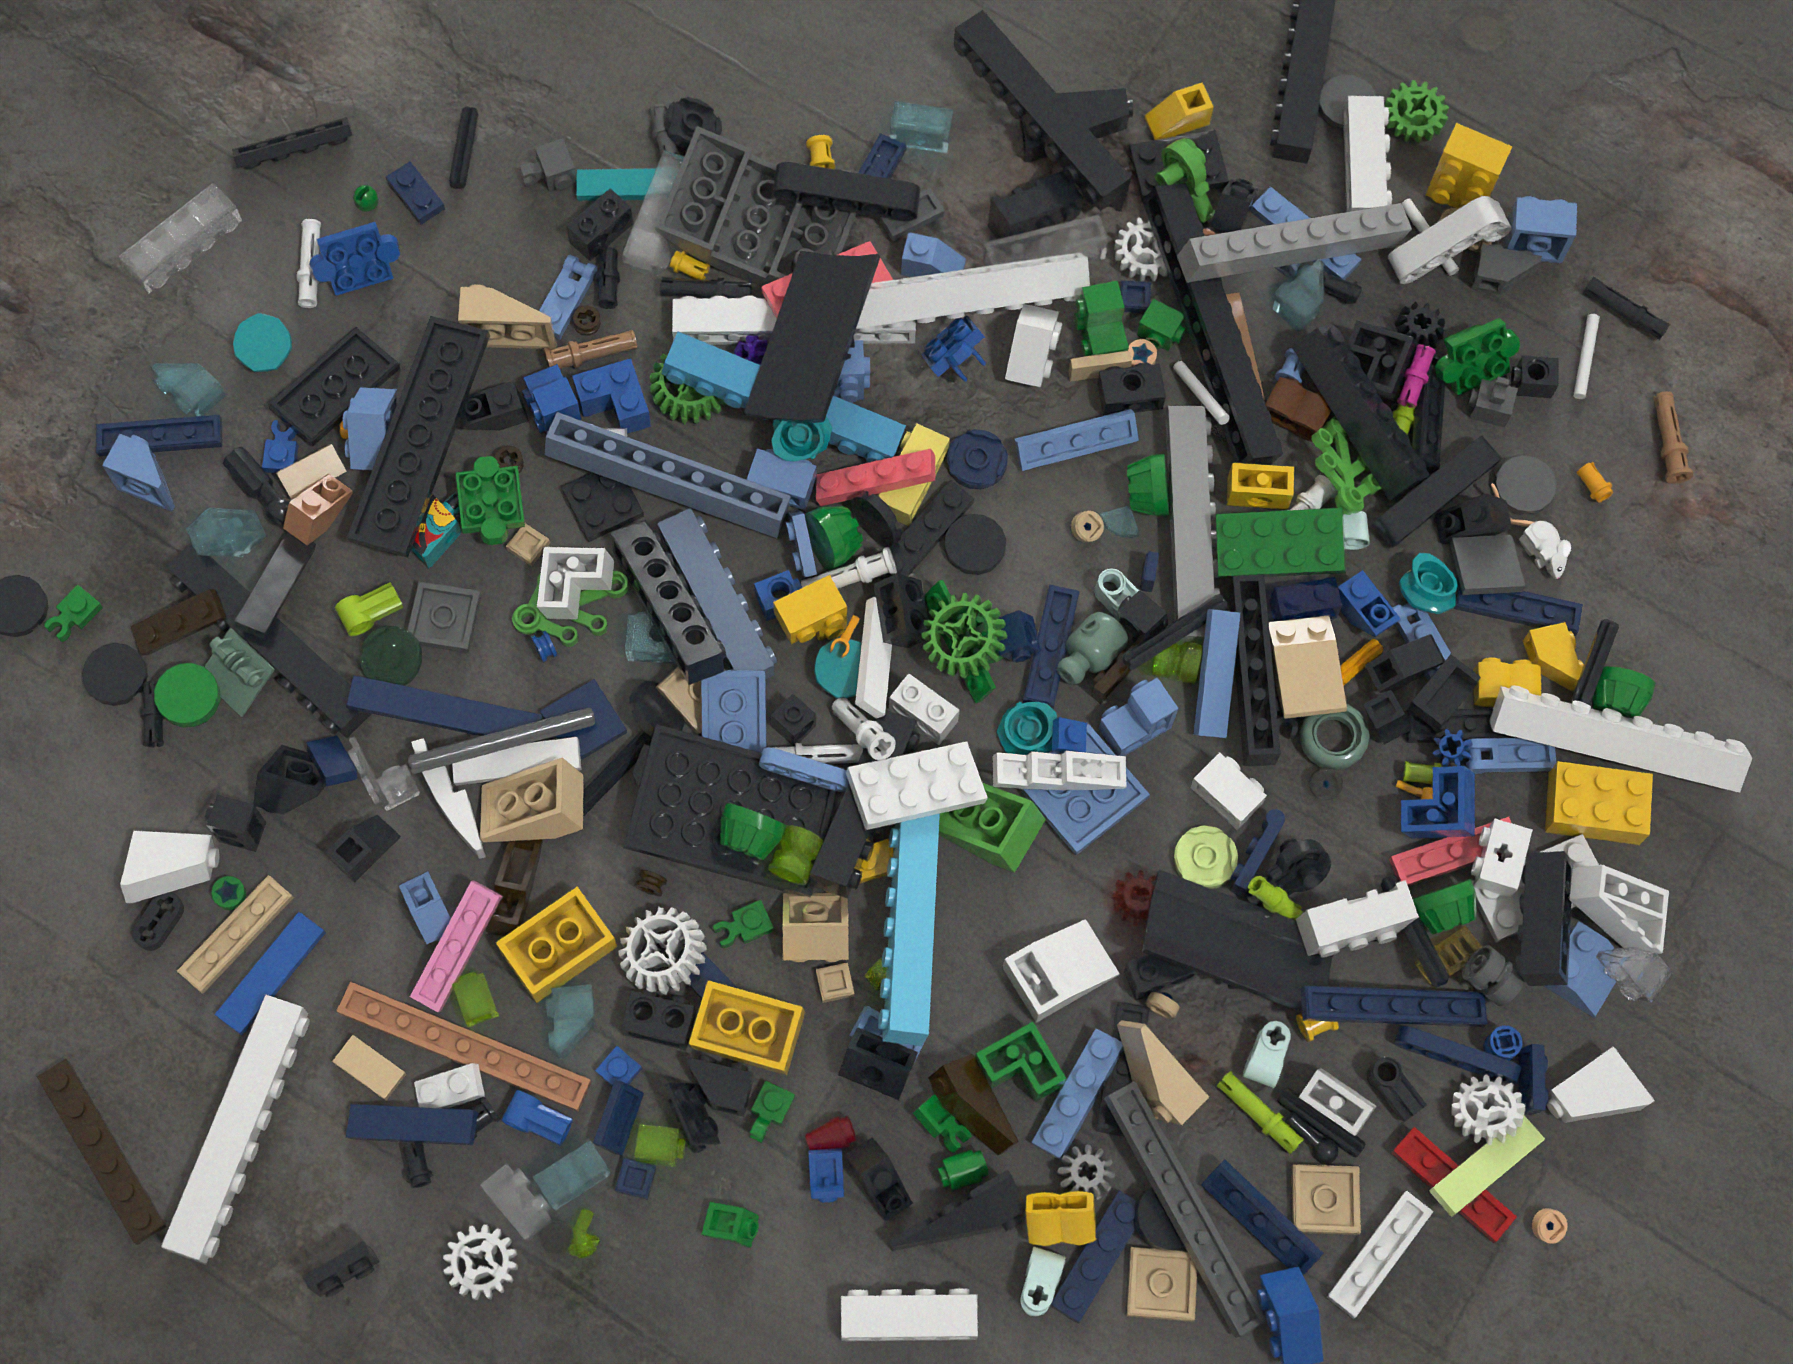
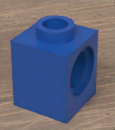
M789 570L754 583L755 596L766 621L776 618L773 602L778 599L773 596L774 592L783 590L789 595L802 588L799 579H792Z

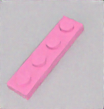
M476 881L470 882L411 993V998L436 1012L442 1011L502 898L501 895Z

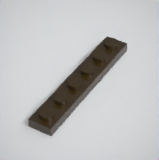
M64 1059L38 1075L37 1079L133 1242L138 1245L165 1228V1222L70 1062Z

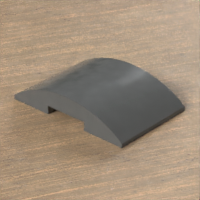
M696 127L655 228L659 234L699 260L735 277L760 286L792 274L800 251L824 255H838L842 252L856 213L787 202L773 196L776 164L751 155L752 149L701 127Z

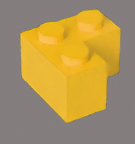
M830 575L773 602L774 614L791 644L797 641L800 643L807 642L815 635L819 641L825 638L831 640L840 636L847 627V605Z

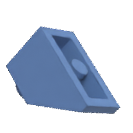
M908 232L902 256L901 275L917 277L964 270L966 258L938 238Z
M426 872L399 885V888L426 944H429L433 941H440L451 917L429 872Z

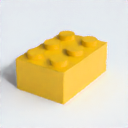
M1456 123L1441 155L1426 196L1439 204H1447L1457 209L1481 196L1490 197L1512 146Z
M1557 761L1548 773L1545 833L1575 837L1583 834L1584 838L1640 845L1650 835L1653 774Z
M578 887L496 942L500 953L536 1003L617 948L615 938Z
M708 980L689 1045L695 1050L787 1075L805 1016V1010L798 1005Z

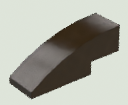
M543 839L508 842L494 883V892L501 895L502 898L486 926L487 933L506 936L522 925L539 863Z

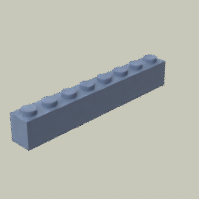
M559 412L556 413L546 435L545 456L774 538L778 537L787 515L791 498L788 494Z

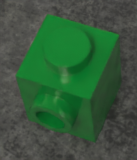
M1153 299L1139 322L1137 336L1150 341L1157 349L1162 348L1169 352L1173 343L1179 344L1187 328L1183 326L1184 317L1181 312Z

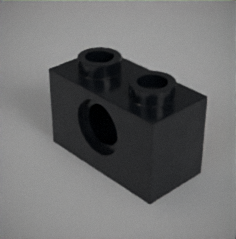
M1144 362L1128 368L1112 366L1099 372L1097 386L1103 416L1132 409L1134 413L1163 409L1166 394L1160 364L1151 365ZM1132 384L1137 387V390L1130 391L1124 386Z
M857 1027L845 1053L838 1075L899 1100L918 1052L897 1043L885 1042L883 1037Z

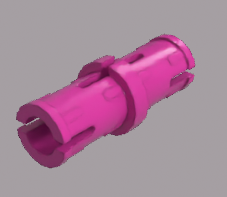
M1417 345L1410 369L1405 371L1404 377L1406 380L1400 397L1397 400L1402 406L1406 407L1407 403H1409V408H1416L1423 384L1428 382L1429 376L1427 372L1436 352L1429 346H1426V350H1423L1424 345Z

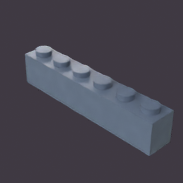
M689 508L657 523L659 536L667 551L671 554L678 572L683 575L690 595L696 597L702 618L707 617L709 619L715 640H721L726 650V658L724 660L730 670L766 669V679L774 676V664L777 663L774 652L770 646L764 647L760 639L763 633L758 622L755 619L750 621L746 613L749 610L748 604L743 594L737 595L732 587L735 584V580L729 568H722L718 560L722 557L714 541L709 543L705 536L708 530L702 517H695L692 509Z

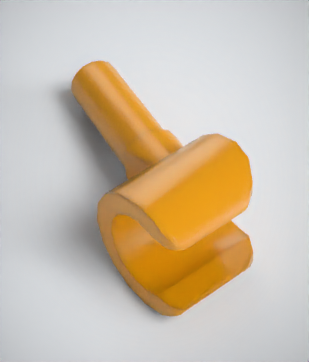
M852 616L841 637L832 642L830 652H832L835 644L841 643L845 646V652L841 658L848 654L850 649L848 642L860 620L859 617Z
M1398 780L1396 784L1397 788L1421 797V799H1433L1432 787L1417 788L1401 780Z

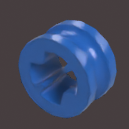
M546 630L542 632L540 637L535 635L531 637L543 663L547 661L548 656H558Z

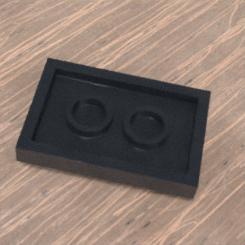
M1216 130L1130 144L1129 154L1141 201L1144 200L1155 186H1159L1156 182L1155 174L1165 169L1161 158L1162 150L1174 141L1182 138L1192 140L1196 147L1204 153L1206 158L1204 163L1206 168L1205 181L1209 184V190L1226 187L1229 179Z

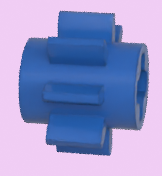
M1445 729L1446 736L1442 739L1434 738L1440 749L1435 750L1433 754L1435 757L1444 756L1442 761L1443 767H1447L1450 762L1455 763L1456 766H1461L1460 761L1464 758H1472L1466 752V748L1471 747L1473 743L1471 740L1462 741L1464 733L1461 729L1456 735L1451 734L1448 729ZM1451 742L1459 746L1456 748L1457 754L1451 755L1447 751Z

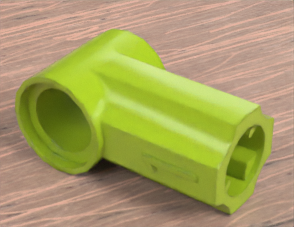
M391 582L361 597L359 595L346 597L335 606V610L349 636H358L372 628L375 621L403 608Z

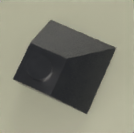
M281 745L257 773L253 804L269 813L284 815L317 797L326 785L308 752Z

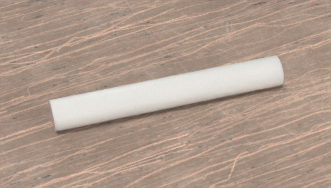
M1407 199L1402 203L1406 215L1419 233L1430 227L1411 199ZM1452 258L1441 264L1449 276L1459 270Z
M1589 314L1587 316L1573 394L1577 399H1584L1586 397L1600 318L1596 314Z
M1183 361L1177 362L1173 367L1175 372L1221 425L1226 424L1229 421V415Z

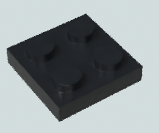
M590 473L561 487L588 542L644 517V512L631 487L624 483L596 473Z
M363 1241L304 1275L302 1278L309 1290L319 1297L325 1294L328 1298L345 1288L343 1283L353 1277L359 1280L371 1274L375 1270L373 1266L380 1261L374 1250Z

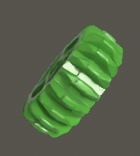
M662 353L660 357L661 363L654 364L655 373L650 375V382L652 383L650 393L654 395V404L661 405L660 412L662 414L670 412V419L672 421L681 416L682 423L684 424L687 423L688 418H693L694 423L698 424L700 416H704L709 421L711 419L710 411L719 414L721 412L720 405H726L724 400L713 395L704 396L698 393L694 387L688 385L686 387L684 383L682 385L673 383V386L678 389V396L676 398L670 394L666 388L669 380L661 374L667 355Z
M967 593L962 594L961 601H958L954 595H950L949 600L951 604L946 605L944 601H939L938 604L941 610L937 612L931 609L929 612L934 620L924 621V626L930 630L922 633V638L928 641L923 645V649L925 652H931L928 656L930 662H938L936 667L939 671L947 668V673L951 677L957 673L958 669L962 678L967 677L968 670L970 669L974 676H979L978 667L983 666L986 671L991 669L987 662L989 659L999 662L1000 658L995 653V650H1005L1004 644L999 641L1007 638V633L1001 630L1006 626L1004 619H998L1001 614L998 608L991 609V601L986 600L981 603V597L977 594L971 601ZM963 614L958 622L948 623L952 618ZM977 615L987 621L988 638L976 631L977 622L975 620ZM968 630L971 636L963 637L961 641L958 635H965V633ZM941 634L953 640L951 647L953 649L952 656L943 652ZM972 648H981L976 654L966 657L968 651Z

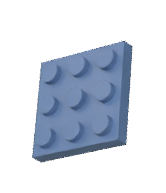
M1087 724L1086 753L1115 755L1094 729ZM1056 751L1051 752V754H1063ZM1127 767V787L1124 789H1019L1028 800L1033 801L1048 824L1075 855L1088 847L1150 796Z

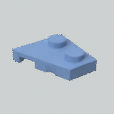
M800 510L787 512L789 522H786V529L789 541L794 540L796 552L792 553L795 570H801L804 577L817 575L805 515Z

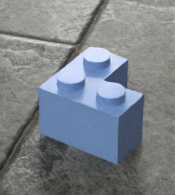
M360 387L355 398H351L350 407L343 414V428L348 430V439L345 442V456L350 458L351 469H373L397 406L396 389Z
M1158 678L1150 682L1147 680L1139 682L1131 689L1132 693L1127 704L1120 708L1115 705L1102 714L1103 718L1098 729L1116 756H1125L1172 728L1179 708Z

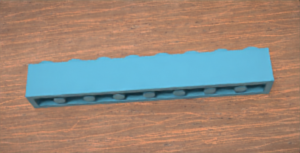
M940 814L895 823V828H891L889 835V847L893 848V858L890 857L888 861L887 877H892L891 887H888L886 892L885 906L890 907V917H886L884 923V937H888V948H884L882 955V967H886L887 971L886 978L882 979L880 987V997L885 998L884 1009H881L878 1020V1028L883 1029V1041L922 1046L929 1035Z

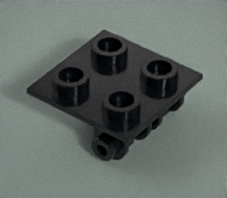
M666 1083L665 1086L670 1096L668 1102L674 1115L677 1116V1122L681 1121L682 1123L680 1130H685L683 1136L688 1148L693 1149L694 1154L705 1150V1145H719L720 1140L717 1136L719 1133L718 1126L714 1119L708 1115L704 1105L706 1099L701 1089L695 1083Z

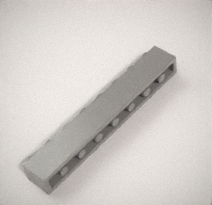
M1402 203L1191 238L1177 257L1186 282L1189 283L1398 246L1412 228Z
M1168 406L1165 417L1174 621L1213 596L1220 594L1219 588H1214V578H1218V559H1213L1212 549L1217 547L1216 530H1211V520H1215L1216 509L1215 502H1210L1209 492L1214 490V474L1208 473V463H1212L1213 449L1212 445H1207V435L1211 434V418L1206 417L1205 406ZM1206 624L1176 642L1175 647H1203Z

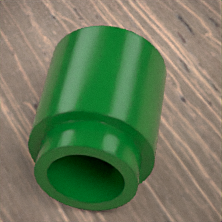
M968 1150L942 1159V1167L937 1168L943 1187L949 1186L951 1191L979 1183L983 1177L989 1176L981 1150L975 1152Z

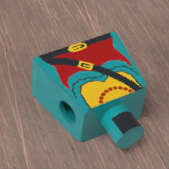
M455 493L442 504L433 494L431 495L411 551L428 569L434 565L461 534L459 523L454 518L460 513L458 495Z

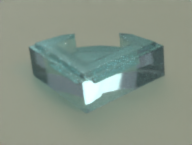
M1130 505L1100 514L1105 528L1111 533L1124 538L1139 536V530Z

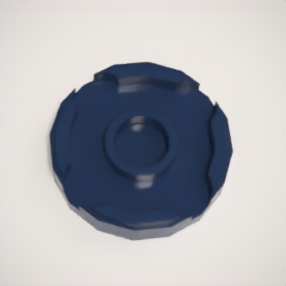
M974 429L953 440L948 449L947 466L950 475L958 484L969 489L981 490L992 487L1002 479L1007 469L1008 453L996 435L986 430Z

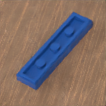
M298 912L214 1015L242 1036L255 1021L265 995L274 997L326 932L302 913Z

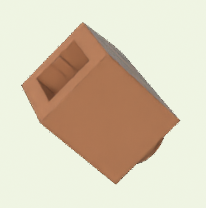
M330 474L326 475L289 502L283 529L304 544L309 545L329 529L351 497L353 490Z

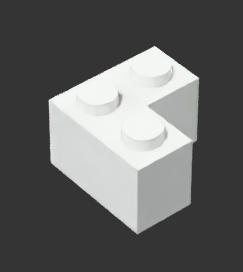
M1023 304L1016 324L1005 376L1006 380L1041 387L1043 378L1049 379L1053 364L1052 360H1048L1050 349L1056 350L1062 328V323L1057 322L1058 311Z
M544 547L537 608L547 619H578L581 590H611L614 568L613 558L605 548Z

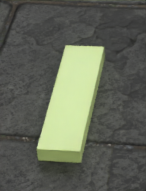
M1523 1115L1522 1127H1517L1514 1137L1506 1133L1504 1143H1501L1497 1137L1493 1138L1492 1145L1486 1143L1429 1191L1451 1217L1545 1140L1525 1115Z

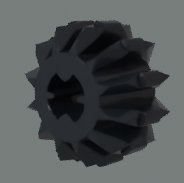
M1415 302L1411 308L1407 306L1402 308L1400 315L1394 321L1395 332L1414 337L1418 345H1424L1423 350H1426V346L1435 349L1438 347L1439 340L1443 339L1445 335V330L1443 329L1445 319L1438 317L1440 314L1439 309L1429 310V302L1423 308Z

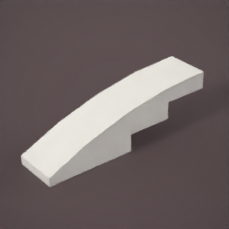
M424 738L411 742L415 754L428 751ZM446 766L423 771L424 778L435 800L456 833L479 859L486 857L466 790L453 791Z
M1065 751L1063 754L1031 752L1028 755L997 752L993 755V787L1042 790L1124 789L1127 787L1126 756Z

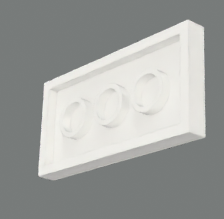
M967 742L851 766L846 771V776L865 830L984 804L988 798Z
M1583 834L1541 851H1565L1573 862V868L1599 865ZM1520 878L1518 890L1511 898L1474 887L1476 891V905L1495 942L1497 943L1518 934V926L1523 925V914L1519 906L1520 895L1524 894L1525 888L1522 878ZM1571 903V910L1578 908L1574 903Z

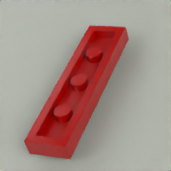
M1415 1127L1409 1131L1391 1152L1431 1189L1459 1166ZM1486 1189L1458 1212L1492 1243L1497 1242L1517 1218L1515 1214Z

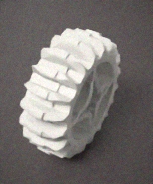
M658 907L656 915L646 910V919L644 920L635 917L637 926L635 928L626 927V932L630 936L620 938V943L625 948L618 951L619 956L623 959L620 963L621 968L627 972L626 977L630 982H635L639 989L646 988L649 992H656L659 988V991L665 995L668 993L669 986L675 991H679L680 982L684 981L686 984L691 985V980L688 976L691 973L700 975V970L696 967V964L705 963V958L700 953L707 951V946L704 942H701L705 939V936L701 930H698V923L695 920H690L687 913L681 912L679 914L672 907L667 913L663 908ZM664 930H669L665 934H656ZM647 942L646 949L643 953H641L645 943ZM657 943L666 949L665 952L669 955V958L660 953V949L656 946ZM684 948V952L678 961L679 952ZM661 967L669 968L660 972H651L652 970L657 971Z

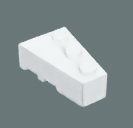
M1604 865L1573 868L1569 898L1572 903L1632 956L1663 954L1668 890Z
M1406 880L1396 883V886L1389 892L1378 894L1375 889L1366 892L1367 897L1347 901V898L1306 910L1296 919L1308 956L1320 953L1321 958L1337 954L1340 952V948L1349 947L1350 951H1354L1368 946L1370 941L1378 940L1379 944H1384L1397 939L1396 934L1419 917Z

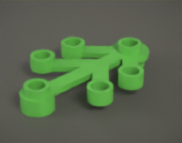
M1335 416L1325 423L1323 428L1312 435L1314 445L1323 452V454L1316 458L1315 463L1317 468L1326 475L1338 491V494L1335 495L1336 506L1342 508L1346 515L1357 514L1364 508L1363 498L1368 494L1373 495L1381 487L1371 473L1362 479L1360 486L1355 488L1353 478L1364 470H1370L1361 455L1357 457L1356 462L1351 464L1347 443L1348 435ZM1332 442L1336 443L1337 453L1330 446ZM1334 468H1335V469L1337 470V472L1340 474L1341 478H1340L1339 475L1335 472Z
M613 571L612 585L615 583L622 585V588L618 591H613L612 589L582 591L580 593L579 607L607 596L615 599L623 597L629 588L625 574L620 571ZM539 574L537 578L538 585L529 603L519 606L514 611L512 616L513 625L518 632L527 635L546 630L549 635L559 638L562 645L572 647L579 639L577 630L573 626L562 627L547 620L544 614L537 608L541 575ZM578 610V619H568L588 627L590 632L596 636L605 634L608 629L607 620L602 615H591ZM531 616L534 618V621L531 624H525L523 619ZM597 621L604 623L600 629H595L592 625ZM568 632L574 634L571 640H565L563 636Z

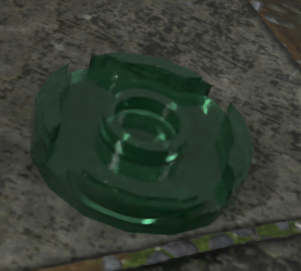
M382 626L372 631L362 645L363 651L362 656H360V665L364 675L369 679L405 686L417 676L420 670L422 649L418 639L409 630L399 626Z

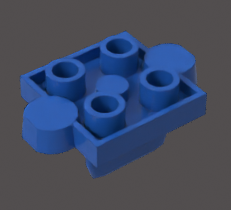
M376 222L317 239L321 253L312 257L309 266L316 280L320 282L331 281L335 296L394 279L389 263L399 258L400 247L395 236L390 234L380 236Z
M966 315L964 318L955 319L947 328L929 341L921 355L938 377L948 368L952 367L958 376L966 382L967 377L958 365L965 361L971 353L981 365H986L984 359L974 348L985 336Z

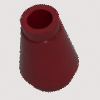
M838 1115L810 1133L805 1134L809 1150L850 1147V1143L857 1141L849 1116L841 1118Z

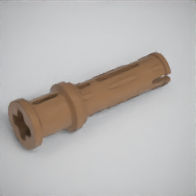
M633 330L579 344L570 341L566 346L554 349L546 347L543 348L547 368L557 364L559 369L570 366L578 368L582 365V362L637 349V342Z
M1660 392L1656 394L1657 396L1653 397L1663 440V448L1660 454L1666 463L1667 474L1665 479L1667 483L1671 484L1683 483L1694 476L1687 460L1689 449L1682 442L1673 393Z

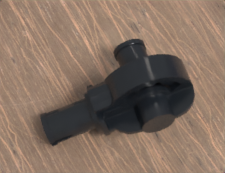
M1294 838L1287 839L1280 846L1281 854L1278 856L1276 864L1267 869L1269 874L1266 875L1268 877L1266 881L1274 887L1282 888L1287 892L1288 896L1294 892L1299 893L1311 890L1319 885L1328 875L1331 868V858L1323 846L1315 840L1305 839L1297 841ZM1249 891L1244 893L1250 904L1258 907L1263 906V902L1250 894Z

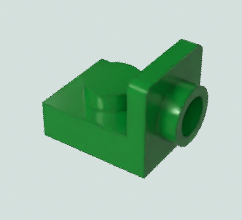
M710 1202L701 1235L734 1242L750 1248L753 1239L758 1233L759 1216L745 1208Z

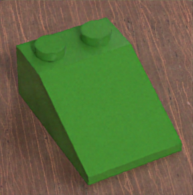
M985 783L982 784L988 798L984 804L940 813L939 835L988 863L1014 873L1046 820L1033 801Z

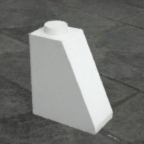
M133 831L120 883L126 903L138 902L209 881L213 867L217 868L219 864V849L214 847L211 835Z
M1613 1046L1549 1091L1547 1107L1553 1116L1561 1118L1564 1123L1640 1111L1651 1104L1654 1099Z

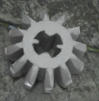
M1085 1145L1084 1155L1081 1154L1077 1147H1073L1071 1150L1073 1158L1064 1155L1061 1159L1067 1167L1059 1168L1058 1175L1068 1178L1060 1183V1187L1067 1188L1071 1185L1073 1188L1070 1192H1090L1094 1194V1199L1097 1201L1101 1198L1099 1189L1104 1192H1109L1111 1186L1105 1180L1114 1179L1115 1173L1104 1169L1109 1168L1113 1162L1111 1159H1106L1102 1162L1099 1160L1104 1153L1102 1149H1099L1095 1156L1091 1155V1145ZM1084 1166L1086 1171L1092 1169L1094 1172L1090 1181L1087 1177L1080 1178L1081 1167Z

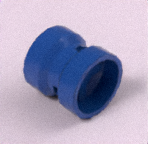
M1497 1027L1485 1039L1483 1051L1510 1061L1520 1052L1522 1037L1513 1027Z

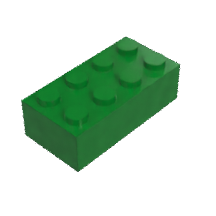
M1342 508L1216 514L1218 577L1221 579H1232L1233 576L1239 575L1279 577L1346 573L1344 511Z

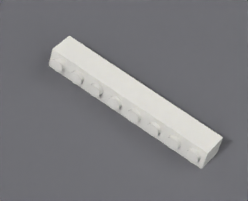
M1079 252L871 283L856 329L859 332H870L876 330V326L885 324L891 328L902 327L906 325L905 321L917 320L918 323H929L935 321V317L945 315L949 319L964 317L965 312L976 311V314H989L994 312V308L998 307L1016 310L1023 308L1025 303L1034 302L1035 305H1048L1053 303L1052 299L1063 298L1065 301H1076L1080 299L1082 287L1090 286L1088 258Z
M684 296L680 299H673V341L677 332H681L710 345H738V341H746L747 335L758 336L759 340H767L768 344L777 320L765 298L743 296L741 298L727 299L724 296H714L710 299H697L693 296ZM915 320L905 321V326L895 328L888 327L887 324L876 326V330L870 332H859L856 329L854 340H863V344L915 343L916 322Z
M1515 685L1510 688L1500 687L1489 720L1493 732L1739 793L1752 761V757L1745 745L1737 740L1727 739L1724 742L1714 739L1712 735L1705 732L1697 731L1695 734L1684 732L1681 727L1673 724H1665V726L1656 725L1651 720L1641 716H1634V719L1623 717L1621 713L1613 709L1605 708L1603 711L1591 709V706L1584 702L1573 701L1571 704L1560 701V698L1555 695L1542 693L1539 696L1531 694L1527 689Z
M265 995L161 1246L165 1250L203 1264L207 1263L209 1257L213 1258L220 1243V1239L217 1238L222 1225L226 1226L232 1215L233 1207L230 1205L235 1193L239 1194L244 1186L246 1175L243 1173L248 1161L252 1162L257 1154L259 1143L256 1142L260 1131H264L270 1122L272 1112L269 1109L273 1099H278L284 1087L282 1077L286 1067L291 1068L295 1061L297 1049L294 1048L299 1037H303L308 1029V1013L303 1007Z

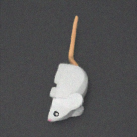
M1492 483L1491 487L1494 495L1500 498L1495 485ZM1510 518L1511 524L1527 527L1519 541L1529 556L1534 555L1536 557L1534 561L1538 569L1546 566L1548 573L1554 579H1559L1565 570L1567 557L1571 552L1570 542L1560 540L1558 531L1549 522H1532Z

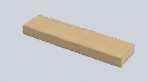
M268 875L177 972L203 994L292 901L293 896Z

